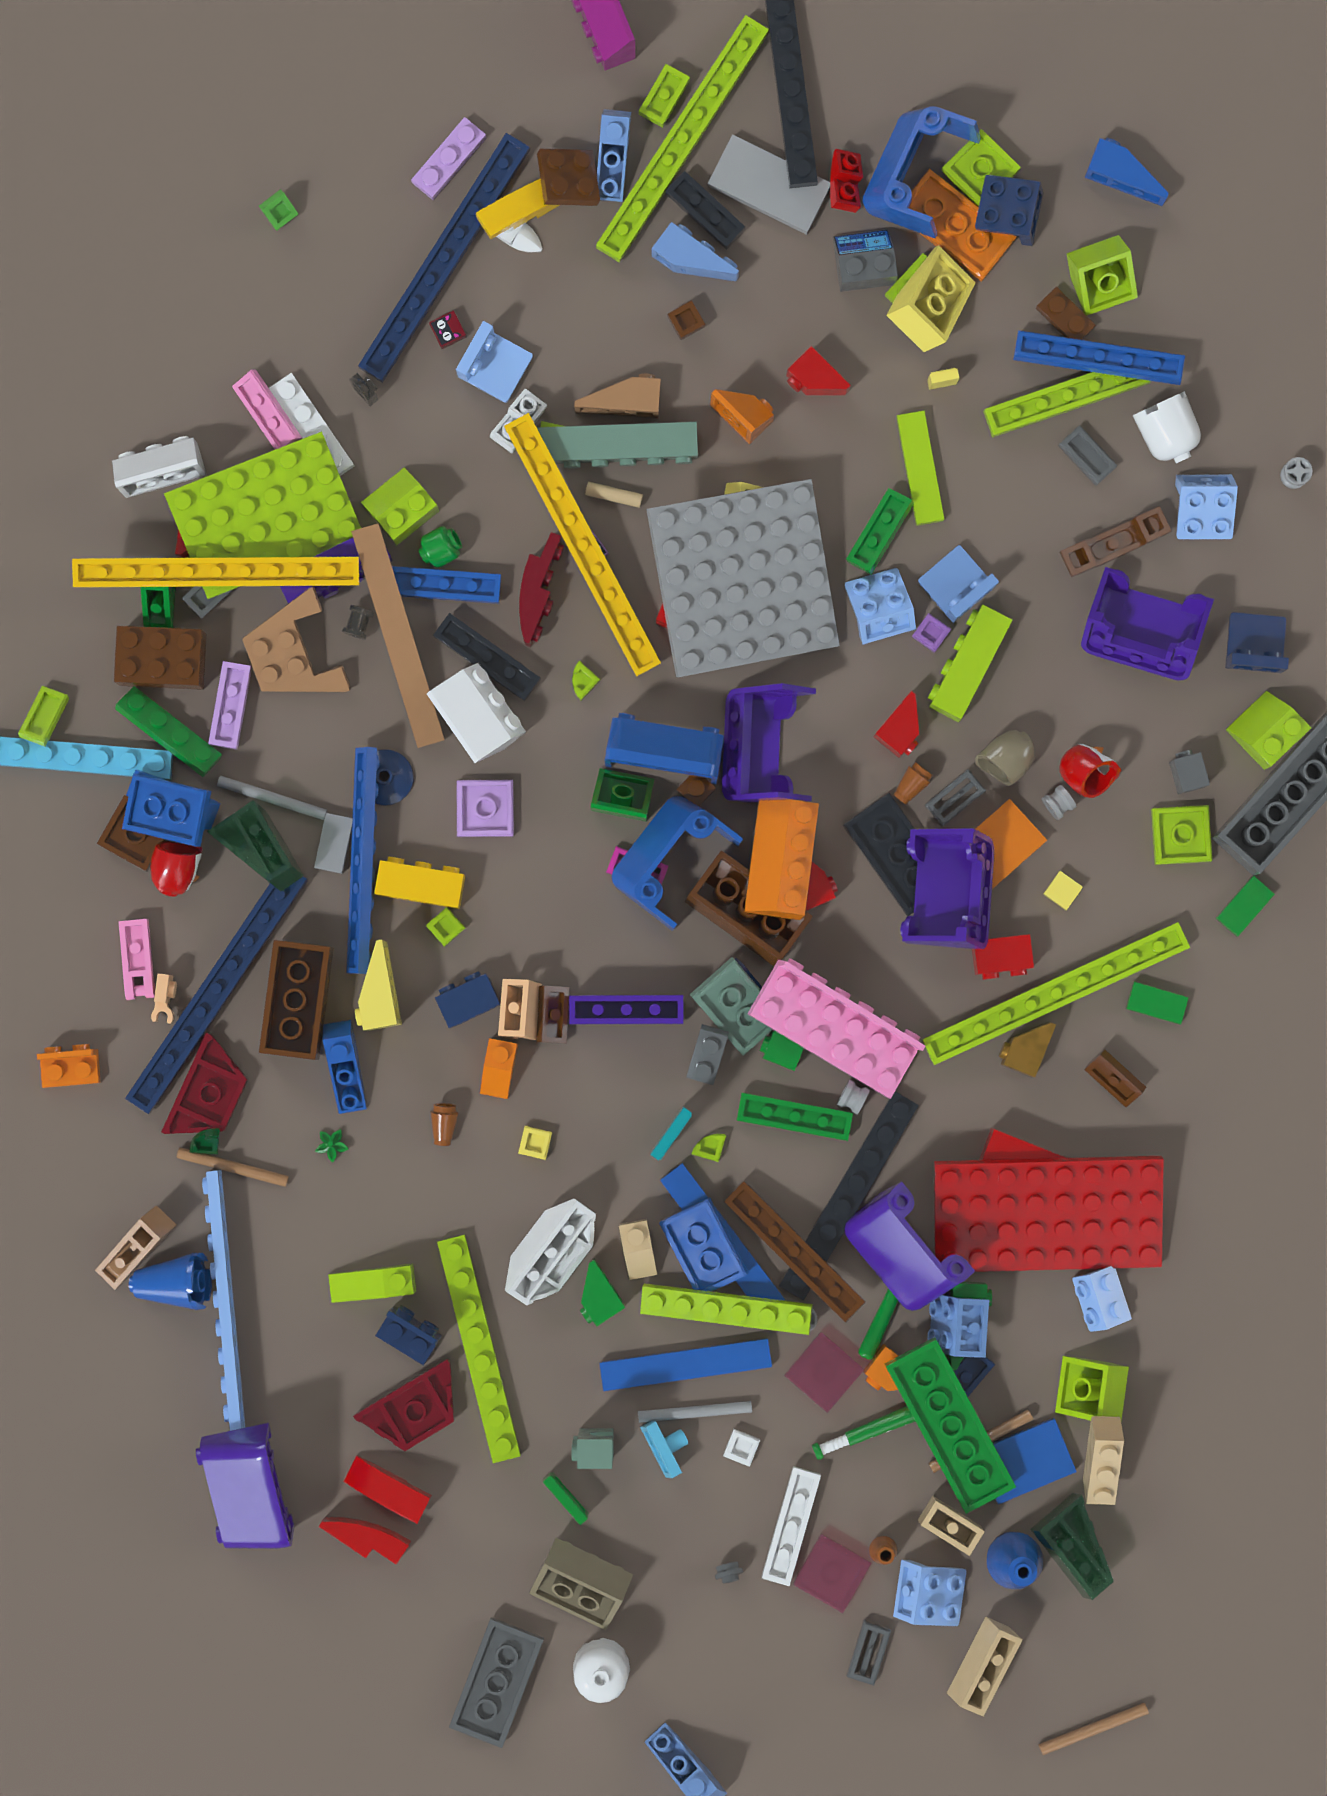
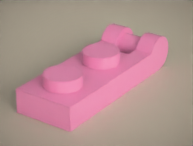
M149 919L119 921L126 1000H135L137 996L155 998L156 988L153 975ZM143 976L144 985H135L134 977Z

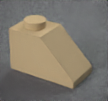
M647 1219L619 1224L629 1280L657 1275Z

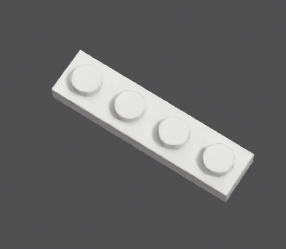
M292 373L269 387L302 439L322 431L340 476L355 467Z
M793 1466L763 1569V1579L790 1586L821 1474Z

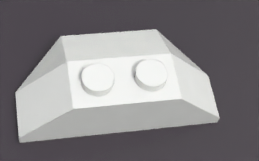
M571 1199L545 1210L510 1257L505 1291L525 1305L532 1304L535 1300L543 1299L558 1292L593 1247L596 1214L576 1199Z

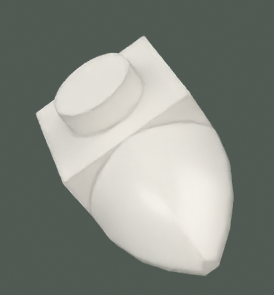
M526 222L515 229L511 227L496 236L509 246L520 251L541 252L543 250L537 234Z

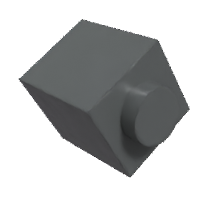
M1192 750L1183 751L1175 754L1176 759L1169 762L1178 795L1210 785L1201 752L1193 754Z

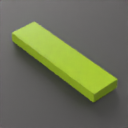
M925 411L897 415L896 420L911 499L914 502L913 512L916 526L944 521V514Z

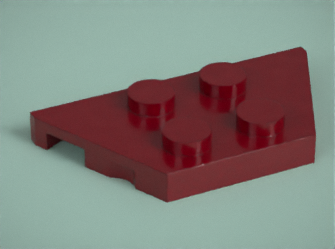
M205 1034L161 1133H199L213 1128H220V1132L226 1130L248 1078L212 1034Z
M447 1358L354 1414V1419L359 1423L365 1424L381 1437L393 1442L395 1446L404 1452L455 1421L450 1360Z

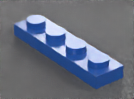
M392 566L401 597L499 604L501 574Z

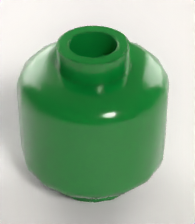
M440 526L421 537L422 547L419 548V553L426 564L430 562L433 566L439 568L459 557L462 542L454 529Z

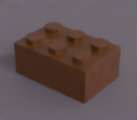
M117 626L114 682L119 686L204 690L207 634L202 629Z

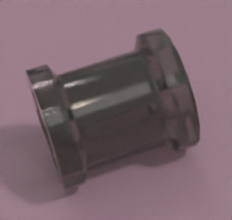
M350 605L351 614L347 626L343 627L342 632L349 636L366 640L367 635L365 631L369 619L374 616V612L359 606Z

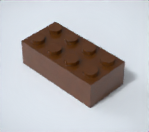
M279 940L273 941L259 1053L319 1060L334 948Z

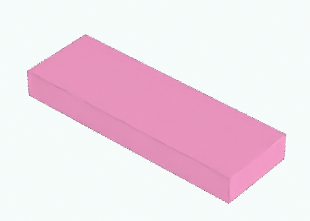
M256 369L250 370L232 386L275 450L302 439Z

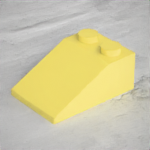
M938 245L897 294L886 316L923 352H926L947 341L976 282Z
M376 940L359 997V1008L355 1009L357 1025L362 1026L363 1030L366 1031L402 1025L388 944L384 940Z

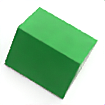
M600 768L591 802V811L646 822L654 779Z

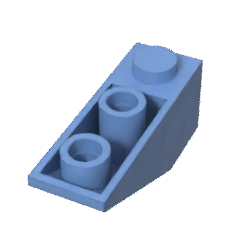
M603 110L597 167L600 200L623 202L631 112Z
M671 222L652 247V257L675 273L737 281L739 277V270L736 269L738 266L728 257L723 259L714 253L715 249L709 243L703 240L699 242L694 239L692 232L681 224L676 226Z
M664 1723L645 1741V1744L686 1796H725L727 1794L709 1769L667 1723Z

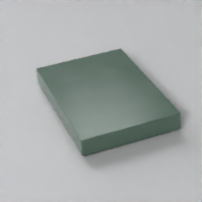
M733 957L689 994L719 1029L729 1032L728 1040L743 1056L773 1030L748 1015L761 990Z

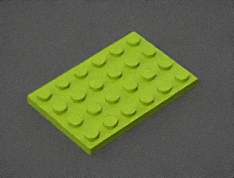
M322 431L164 493L190 558L314 557L353 538L351 531L361 528ZM240 586L202 587L207 599H210Z

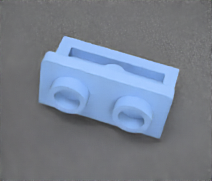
M1110 1266L1085 1275L1073 1277L1075 1293L1079 1298L1084 1320L1090 1332L1107 1330L1132 1319L1115 1268Z

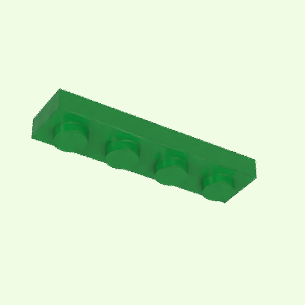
M135 686L117 702L115 710L201 777H204L221 759L222 754Z
M741 1093L736 1120L848 1141L853 1113Z

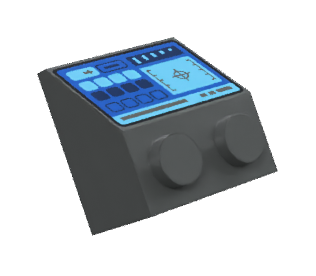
M888 229L833 236L840 292L890 286L896 283L898 274L895 253Z

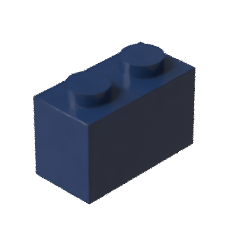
M478 971L465 977L466 983L455 987L454 983L438 990L440 995L435 997V1000L448 1028L451 1029L501 1005L488 974L481 975Z

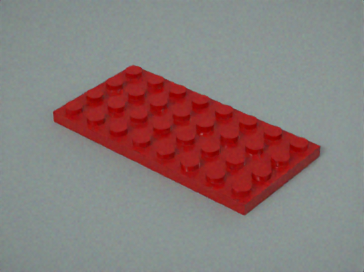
M1162 1156L934 1161V1255L940 1262L950 1255L962 1256L975 1272L1103 1269L1110 1266L1113 1268L1162 1267L1164 1159Z

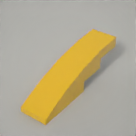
M538 179L476 212V217L489 238L493 239L509 228L513 227L515 229L535 216L540 218L560 205H544L541 179Z

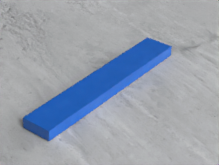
M1018 330L1013 360L1180 385L1185 355Z
M683 1163L660 1179L682 1210L708 1198ZM717 1210L749 1272L746 1276L736 1280L738 1285L747 1296L784 1301L785 1298Z
M768 1338L599 1362L603 1391L772 1367Z

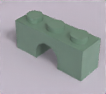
M579 1428L578 1436H573L571 1453L572 1461H577V1469H612L613 1428Z

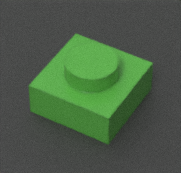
M281 189L259 205V208L276 231L298 215V212Z

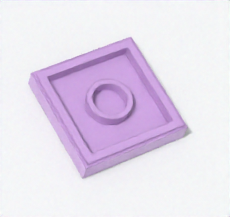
M457 780V837H514L513 780Z

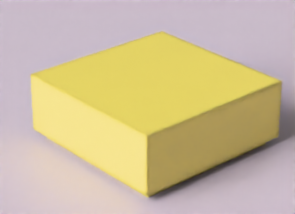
M951 368L931 372L927 380L929 390L956 385L959 380L958 369Z
M1059 871L1043 895L1064 910H1067L1083 887Z
M525 1126L518 1154L546 1160L552 1132Z

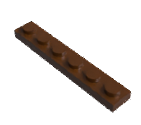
M745 1181L724 1201L844 1322L847 1323L866 1303Z

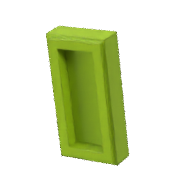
M41 686L18 732L19 737L46 747L69 700L68 695Z

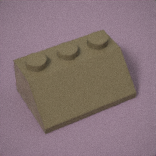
M555 1538L529 1594L607 1630L624 1599L633 1574L625 1571L620 1566H615L600 1559L595 1554L587 1553L567 1541Z

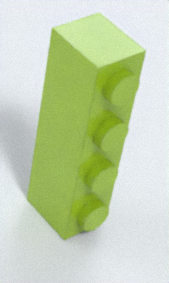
M982 605L979 611L973 609L966 622L970 626L966 636L960 634L953 648L957 650L953 661L948 658L941 671V674L945 675L940 685L935 683L928 696V699L932 700L929 708L958 723L960 722L1012 619L985 605Z

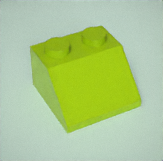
M1119 235L1066 253L1070 277L1083 313L1086 316L1138 298L1131 250Z
M405 468L401 469L361 502L396 546L439 512V508L434 500Z
M1265 691L1225 730L1265 770L1278 761L1311 727L1291 706Z
M1063 1356L1055 1412L1090 1421L1091 1416L1120 1417L1122 1421L1129 1367L1104 1361Z

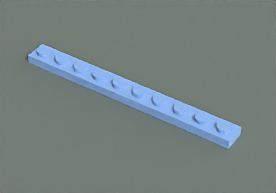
M213 1170L206 1172V1177L202 1179L204 1195L208 1194L209 1206H205V1218L207 1223H211L212 1234H208V1248L214 1254V1262L210 1263V1273L212 1280L216 1279L217 1291H213L214 1308H219V1319H216L215 1327L217 1337L221 1336L222 1348H218V1360L220 1365H224L225 1376H221V1390L223 1394H227V1405L223 1406L224 1421L229 1422L230 1431L245 1428L222 1170Z

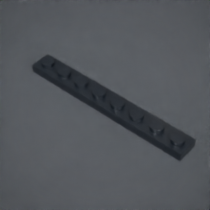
M765 0L789 189L817 186L818 179L794 0Z
M896 1091L891 1099L887 1101L805 1240L826 1262L845 1232L847 1221L855 1215L919 1106ZM790 1267L779 1284L780 1287L803 1301L811 1289Z

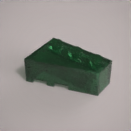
M1072 1493L1030 1530L1082 1597L1093 1600L1110 1586L1114 1580L1102 1547L1099 1546L1093 1523L1086 1511L1082 1494Z

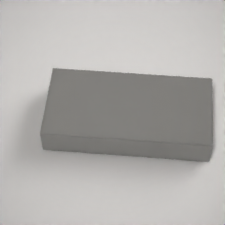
M329 813L325 814L314 868L343 874L353 818Z

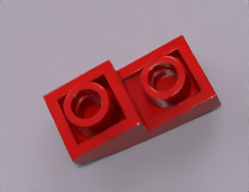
M841 149L834 150L830 177L831 208L853 213L860 209L858 183L863 178V170L859 153Z

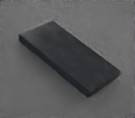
M888 793L843 826L906 916H910L914 913L917 861L907 852V840L910 838V830L915 828L891 794Z

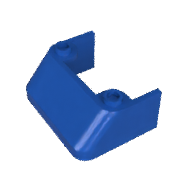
M935 106L908 111L902 114L896 123L864 193L863 204L866 211L872 216L936 239L938 233L933 217L909 209L912 201V192L909 186L902 182L924 134L937 135L944 131L979 144L981 137L977 121Z
M619 713L618 718H612L605 753L606 767L611 768L613 762L712 778L711 784L716 785L724 735L719 734L720 729L703 727L702 731L638 721L635 720V715Z
M680 796L671 797L615 867L612 873V882L618 890L670 930L674 931L677 923L655 907L662 898L663 888L661 883L651 875L684 831H687L695 838L702 839L708 837L716 830L737 847L741 844L743 838L708 811Z

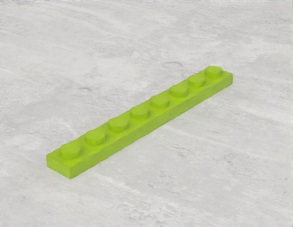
M466 1235L438 1241L437 1244L492 1462L497 1463L520 1457L521 1453Z

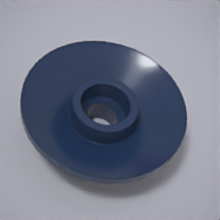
M386 749L378 750L377 755L379 756L380 763L376 771L378 796L375 799V804L393 805L402 801L409 794L413 785V770L408 760L400 753ZM384 771L390 775L389 779L385 782L379 778L380 774Z

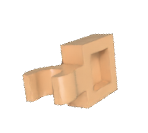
M157 974L154 998L155 1008L151 1015L152 1022H158V1016L163 1011L168 1015L167 1023L172 1024L174 1022L175 1015L169 1007L170 999L175 998L177 982L173 981V975Z

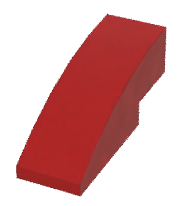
M357 1455L343 1481L368 1498L418 1524L432 1496L407 1483V1480Z
M325 1517L318 1526L364 1558H367L373 1549L394 1564L398 1563L411 1540L393 1530L359 1519Z

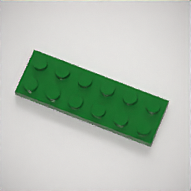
M936 1337L885 1363L890 1376L966 1514L1016 1488L1013 1479Z

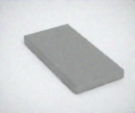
M732 134L708 182V187L807 235L830 190V182L817 176V186L789 189L786 160Z

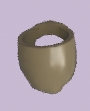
M1007 731L996 737L976 756V765L983 771L991 774L998 781L1010 786L1021 779L1030 769L1035 759L1034 743L1030 735L1024 731Z

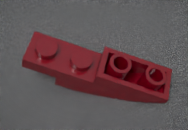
M553 532L549 535L541 557L529 554L521 582L519 597L520 625L525 646L530 648L533 641L538 643L544 628L540 626L543 616H549L554 601L550 600L551 592L543 589V587H549L554 575V571L550 569L554 560H560L565 545L561 544L562 537Z

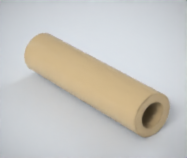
M589 481L585 493L587 496L640 508L643 494Z

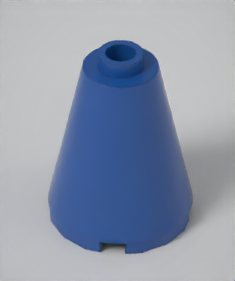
M192 1253L134 1271L133 1276L129 1278V1290L139 1299L194 1310L205 1309L207 1306L203 1305V1303L210 1300L212 1290L210 1269H205L204 1261H208L204 1253Z
M1006 1532L996 1537L989 1546L987 1569L991 1577L999 1585L1008 1589H1022L1034 1583L1041 1574L1043 1554L1038 1543L1028 1534Z

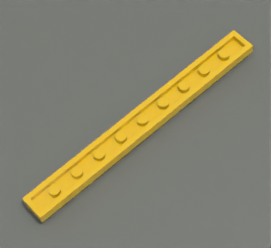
M527 413L508 423L504 427L636 677L661 664L530 414Z
M359 557L72 559L73 587L359 585Z

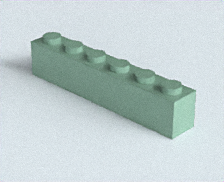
M697 422L537 427L556 464H564V468H580V463H592V467H608V462H620V466H635L636 461H647L648 465H663L664 460H675L676 464H691L692 459L698 458Z

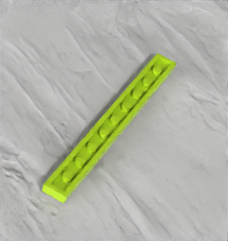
M747 15L744 16L597 242L596 248L620 263L665 194V191L769 33L768 28Z
M1179 922L1174 923L921 1040L926 1046L925 1048L933 1065H936L1189 949L1190 946Z

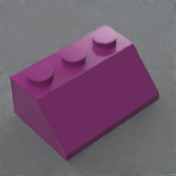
M571 0L575 12H581L584 21L581 22V26L586 38H592L594 47H591L597 64L601 62L606 71L636 59L635 38L619 0Z

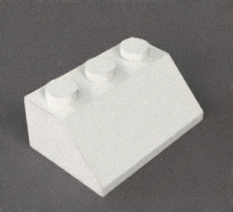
M182 436L174 439L173 443L169 445L154 444L146 447V451L135 454V452L131 451L120 454L118 456L119 459L112 460L116 488L128 498L206 476L198 443L194 438L189 439L188 436Z
M479 663L462 669L427 693L474 763L506 749L526 732L519 718L513 714L506 704L503 695L497 691L490 681L487 672L481 668Z

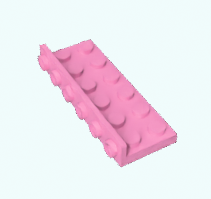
M790 958L788 962L778 960L750 1008L748 1015L886 1098L891 1099L917 1051H923L926 1047L919 1042L921 1037L907 1029L904 1032L895 1028L898 1023L884 1015L879 1018L872 1014L874 1009L861 1001L857 1005L849 1000L851 995L838 987L835 990L826 986L828 981L815 973H812L811 976L802 971L804 966Z

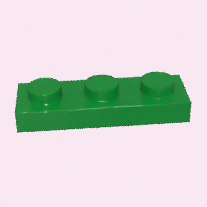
M888 488L846 558L847 562L872 575L914 505L913 500Z

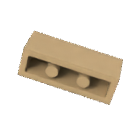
M1091 1416L1083 1474L1086 1504L1115 1505L1124 1446L1120 1417Z
M985 1617L947 1694L960 1707L984 1716L1023 1639L1009 1626Z

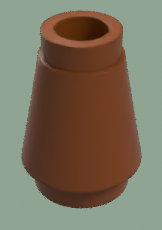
M915 762L912 767L908 766L893 795L907 805L909 801L931 783L929 780L933 775Z
M436 1103L433 1106V1110L430 1111L434 1144L449 1146L451 1145L459 1113L456 1112V1105Z
M887 1536L875 1538L869 1547L872 1560L881 1565L892 1563L898 1552L895 1541ZM884 1550L890 1551L888 1552L889 1556L885 1558L880 1555Z

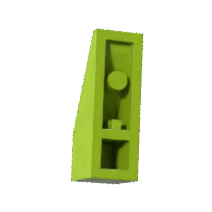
M413 1263L328 1274L332 1303L404 1296L416 1292Z

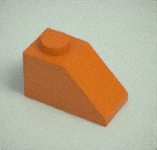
M489 1038L480 1094L508 1099L519 1044Z
M883 1344L875 1357L863 1370L868 1376L865 1381L878 1391L881 1387L887 1391L898 1390L885 1363L899 1355Z

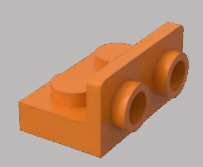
M90 1044L72 1045L73 1051L62 1052L61 1046L44 1048V1053L37 1054V1060H40L42 1088L101 1083L98 1049H90Z

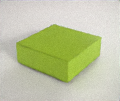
M448 907L426 925L444 947L466 929Z

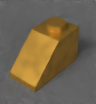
M1046 1023L1011 1038L1009 1043L1005 1041L999 1053V1057L1002 1058L1001 1065L1030 1077H1036L1056 1024Z

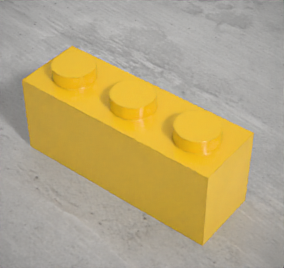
M388 856L387 861L380 860L374 894L460 909L465 875L460 874V868L443 866L442 871L431 869V863L415 861V866L404 864V859Z

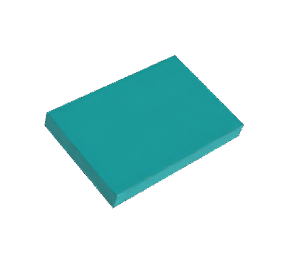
M684 1106L680 1109L650 1152L651 1156L658 1161L663 1158L691 1118V1111Z

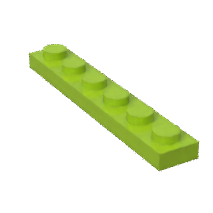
M1091 372L986 408L983 412L993 438L1150 384L1151 381Z
M644 1283L642 1286L640 1314L809 1335L813 1304Z

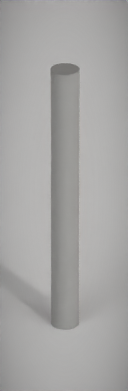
M221 775L218 779V787L321 820L325 819L327 809Z
M751 1401L645 1410L638 1411L639 1423L752 1413Z

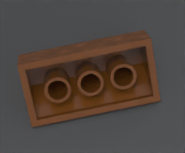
M721 850L689 893L685 903L768 963L775 966L778 960H782L813 916L805 911V916L801 920L744 912L750 870Z

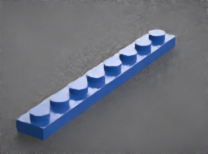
M375 747L355 748L346 973L366 974L372 957L369 952V942L373 934L370 917L374 907V899L371 892L372 883L375 879V870L373 868V855L376 851L374 827L377 823L375 799L378 796L376 771L380 763L377 748Z

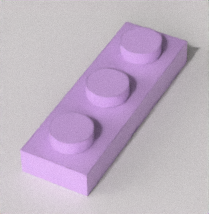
M464 117L411 179L412 184L434 200L486 139V134Z
M223 661L209 745L238 750L252 671L251 666Z

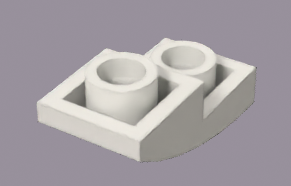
M524 389L508 408L504 418L491 432L490 438L510 453H513L516 448L504 426L527 413L530 414L535 424L547 408V404L527 389Z

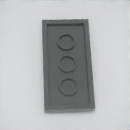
M491 1617L449 1728L502 1748L544 1638Z

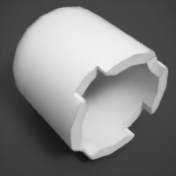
M1185 391L1133 415L1150 452L1158 460L1167 461L1174 458L1175 463L1191 457L1189 451L1194 449L1200 442V428Z
M600 1638V1640H592L589 1643H585L576 1653L573 1664L574 1682L579 1693L586 1699L597 1703L610 1702L617 1698L626 1687L630 1672L629 1659L624 1648L618 1643L606 1638Z

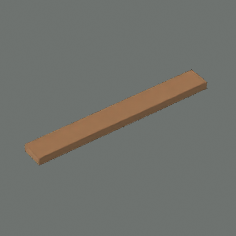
M379 523L351 531L417 747L420 748L443 741L445 739L435 706L427 695L430 690Z

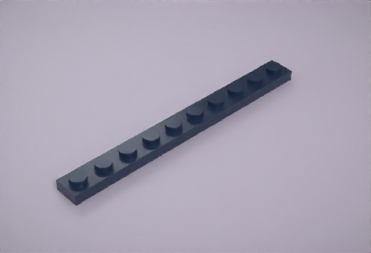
M505 133L359 363V369L383 383L481 229L482 225L476 217V212L500 199L529 153V146Z
M283 863L125 1097L126 1100L147 1114H151L307 882V878Z

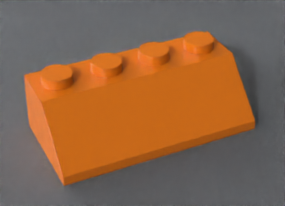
M792 799L759 800L744 912L801 920L805 916L819 803Z

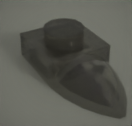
M356 373L352 378H349L351 386L370 407L378 401L375 393L378 388L367 376L363 379Z

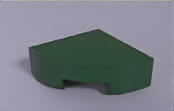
M220 1128L207 1129L196 1134L191 1140L190 1152L218 1154Z

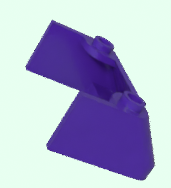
M781 683L735 688L728 693L725 703L722 792L727 800L759 802V800L792 799L812 802V796L793 794V783L790 777L779 775L781 720H786L793 716L797 708V696L816 694V688Z

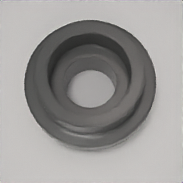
M738 1562L717 1566L715 1578L716 1580L722 1579L723 1584L739 1580L738 1575L743 1573V1568H739Z

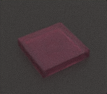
M820 1332L784 1376L828 1413L864 1371V1368Z
M820 1534L796 1576L793 1585L843 1613L871 1562L827 1536Z

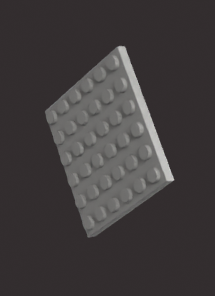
M812 479L646 509L676 677L840 646Z

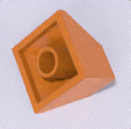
M718 389L711 393L710 406L749 444L773 422L774 414L772 412L774 409L763 398L759 400L754 395Z

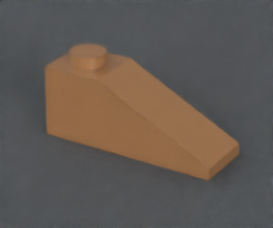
M639 374V377H631L576 400L574 405L575 413L658 418L661 379L655 378L653 374Z
M156 1205L136 1222L95 1271L116 1290L168 1236L176 1224Z

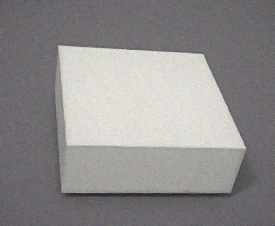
M733 1428L723 1456L750 1467L760 1439Z

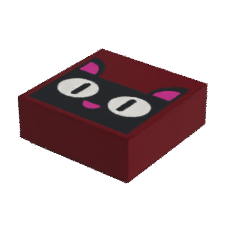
M454 310L429 322L441 349L466 338V334Z

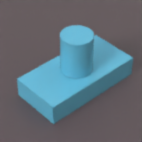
M656 1421L640 1426L665 1477L674 1478L681 1474L682 1471L672 1453L688 1445L684 1432L679 1429L664 1438Z

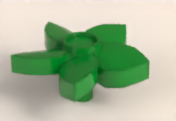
M342 1130L335 1131L331 1136L326 1132L320 1131V1139L323 1143L316 1148L315 1152L321 1154L327 1152L329 1160L333 1163L337 1157V1151L345 1152L349 1150L344 1143L340 1142Z

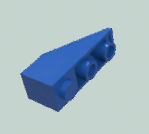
M346 1020L323 1024L322 1040L338 1113L366 1110L365 1093L352 1021Z

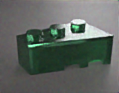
M254 800L207 831L280 891H283L304 876L268 813Z

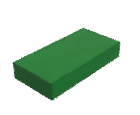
M1251 876L1215 919L1238 937L1275 894L1255 876Z
M1133 982L1125 1009L1181 1025L1189 997Z
M550 1472L543 1478V1483L579 1525L583 1524L588 1519V1511L554 1472Z

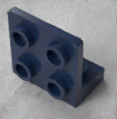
M986 175L975 223L976 230L1019 236L1022 245L1033 246L1043 198L1041 182Z
M1232 612L1229 616L1225 668L1272 673L1286 671L1289 664V658L1283 657L1286 618Z
M400 1305L398 1308L393 1306L386 1314L387 1317L375 1336L424 1366L442 1336L438 1333L439 1328L427 1320H424L422 1323L413 1318L415 1313L403 1305Z

